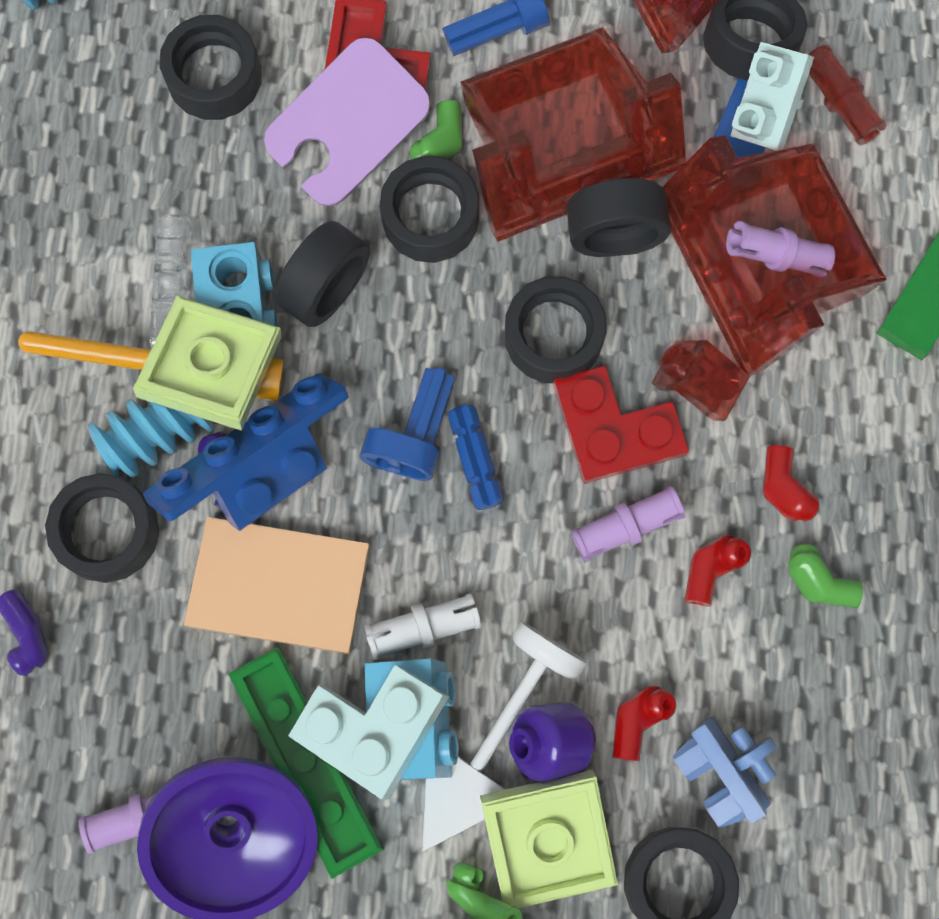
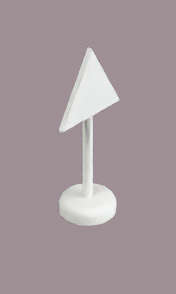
M520 621L513 633V641L515 645L535 660L472 762L469 764L458 756L457 764L451 765L452 778L426 779L422 852L485 820L480 795L505 790V788L483 774L482 771L546 667L564 677L574 679L582 673L587 664L586 661L547 635Z

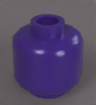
M562 702L530 706L521 711L513 722L509 740L510 753L520 771L531 780L542 782L556 780L585 771L591 762L596 745L593 725L583 711L572 703Z

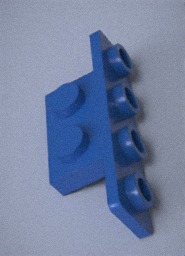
M321 373L300 380L288 394L270 406L260 408L252 413L248 421L245 422L242 431L235 429L224 437L214 439L205 446L203 452L179 468L164 473L155 485L143 493L144 498L165 519L173 521L213 493L228 522L238 531H241L327 469L308 426L347 400L349 395L346 388Z

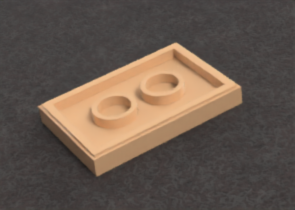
M207 517L184 626L350 655L370 545L369 543L249 524L241 531H238L228 520Z

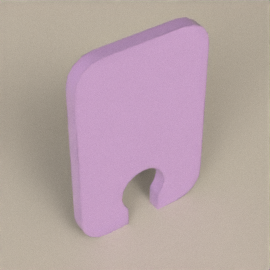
M370 38L357 39L271 123L264 136L265 148L278 164L285 169L295 159L296 151L300 145L306 141L315 140L325 144L329 149V164L319 174L311 175L301 187L319 204L326 206L337 205L344 201L425 120L430 109L429 96L424 88L380 43Z

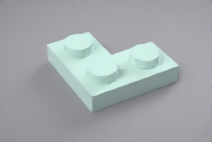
M394 665L367 713L328 687L318 685L288 736L380 799H390L449 696L404 667Z

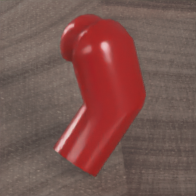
M782 445L768 446L766 449L763 480L765 499L789 520L805 522L812 520L819 511V500L815 494L809 492L792 477L794 449Z
M726 535L697 549L691 559L684 601L690 604L711 607L716 579L737 568L746 566L750 561L751 548L748 542L742 538Z
M658 686L645 687L619 705L616 713L612 758L640 761L643 732L661 720H668L676 711V699L669 690Z

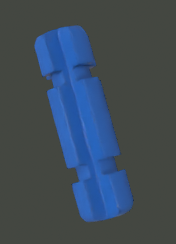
M473 404L456 407L449 411L448 419L453 435H458L455 443L467 483H472L470 493L474 507L477 510L496 507L502 503L503 495L498 480H493L495 468L484 432L478 430L481 427V422L477 409Z

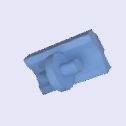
M713 716L708 718L691 732L693 737L673 755V759L689 781L694 780L711 768L715 769L725 786L706 797L703 802L719 828L739 822L746 817L752 824L767 814L765 809L771 803L748 768H752L762 785L776 777V773L765 757L774 751L777 745L771 737H767L755 744L745 727L742 726L730 734V737L741 752L738 755Z

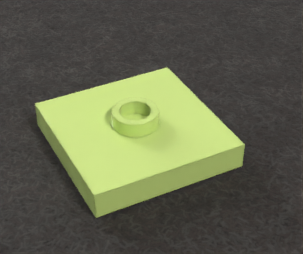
M176 296L135 383L134 393L137 398L242 431L282 337L281 329L277 326Z
M593 769L552 781H540L480 795L502 901L517 908H522L618 885L597 778Z

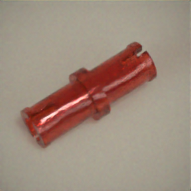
M822 45L810 52L808 55L813 56L814 59L809 75L825 96L823 104L830 113L837 112L855 137L858 145L867 144L881 134L879 131L885 130L887 124L879 117L862 94L864 86L857 77L849 76L832 53L829 45Z

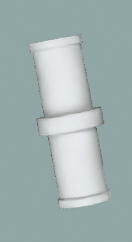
M469 593L464 597L424 608L421 603L411 606V613L371 625H364L373 660L421 645L423 650L434 647V640L474 628H481L477 607H473L475 601L472 594Z

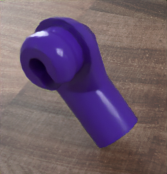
M17 589L9 590L0 596V613L20 645L8 652L7 661L18 675L26 676L36 667L41 669L46 663L49 653L37 615L21 591Z

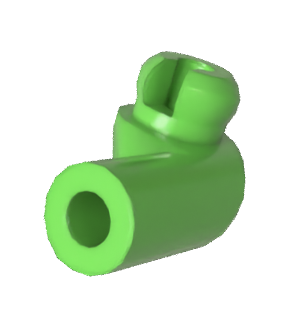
M445 100L436 105L437 128L423 136L422 140L415 141L411 145V159L422 156L451 159L460 152L462 148V110L460 102Z
M800 544L792 549L788 562V571L804 598L814 603L859 608L863 593L861 581L833 577L820 557V551L814 545Z
M461 861L454 865L452 878L446 880L448 896L472 919H522V913L517 907L478 890L484 879L482 869Z

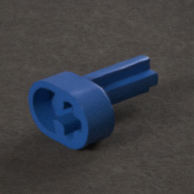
M508 0L442 28V31L454 57L519 29L522 30L524 35H528L549 26L550 20L544 0Z
M436 367L435 370L425 368L404 434L383 428H370L367 431L359 454L360 459L380 470L418 481H430L440 455L439 450L434 444L456 379L455 376L446 374V370Z

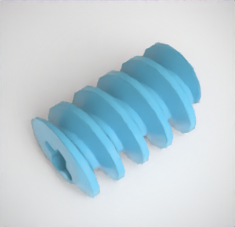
M130 399L126 401L128 419L124 420L113 411H109L106 414L110 430L105 432L93 422L87 426L93 443L113 474L119 476L118 469L120 468L127 475L135 478L140 473L138 457L153 467L159 462L156 446H160L167 453L173 455L177 452L176 434L191 444L196 441L193 424L198 423L208 432H211L215 429L213 421L147 401L148 407L143 409Z

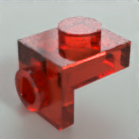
M708 340L676 341L664 352L659 361L660 369L655 375L652 384L660 391L678 392L708 418L714 421H725L750 376Z

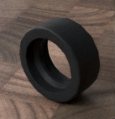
M715 0L703 34L705 52L714 65L725 73L748 81L750 76L749 69L760 44L743 39L733 32L727 22L736 19H752L762 22L775 30L782 40L770 45L799 52L808 27L805 11L797 0Z
M198 15L182 21L167 35L160 49L159 68L173 101L187 114L200 119L223 120L240 113L254 100L261 86V64L250 34L238 22L224 16ZM222 45L238 53L241 60V68L237 76L227 85L214 90H198L184 82L181 75L182 66L185 60L196 50L206 46Z
M422 156L407 160L390 173L381 189L379 208L386 237L399 253L415 261L436 263L454 258L469 246L477 232L480 198L474 180L461 165L445 157ZM421 185H442L457 195L461 206L460 218L456 225L447 232L434 236L416 234L407 229L401 221L399 208L403 196L414 187Z
M619 178L599 182L581 189L571 196L566 205L571 245L575 251L583 255L610 257L638 254L663 243L671 234L665 188L655 181L640 178Z
M330 220L318 226L304 239L285 265L276 285L274 297L277 304L307 327H317L327 321L343 304L359 282L370 256L369 244L339 222Z
M565 276L543 277L526 284L512 298L505 315V347L512 363L527 377L543 383H553L554 379L568 378L589 370L597 362L607 334L606 313L598 296L583 283ZM545 302H561L574 307L582 315L586 324V338L583 346L574 355L564 359H548L536 354L528 346L524 337V323L527 315L536 306Z
M103 473L79 477L62 488L49 507L45 523L47 544L57 561L86 580L102 583L126 579L143 568L155 551L159 535L156 511L147 503L143 493L122 477ZM111 497L125 503L132 512L135 522L133 539L125 551L114 558L102 561L89 559L79 553L72 542L71 526L73 518L80 508L92 499Z
M667 827L649 833L633 848L625 866L624 892L630 910L637 919H671L660 913L651 903L646 885L647 873L652 862L663 852L674 848L690 849L701 855L710 865L715 879L714 895L709 906L700 915L690 919H731L738 903L739 876L732 857L717 839L697 829Z

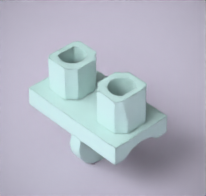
M760 42L758 51L754 54L749 69L750 76L741 104L737 107L732 122L733 129L730 136L783 152L796 110L801 111L804 100L800 98L814 57Z

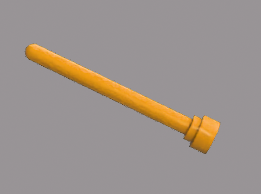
M32 331L22 333L18 339L20 349L26 353L142 370L151 351L150 349ZM272 358L256 398L272 401L279 400L284 359Z

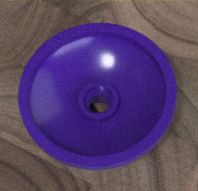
M225 757L203 761L182 770L169 779L148 803L138 831L137 853L140 870L147 885L156 897L166 906L183 916L192 919H252L282 904L305 880L317 850L316 820L311 803L304 791L290 776L280 769L262 761L242 757ZM232 816L237 819L235 823L229 826L221 825L217 822L220 818Z

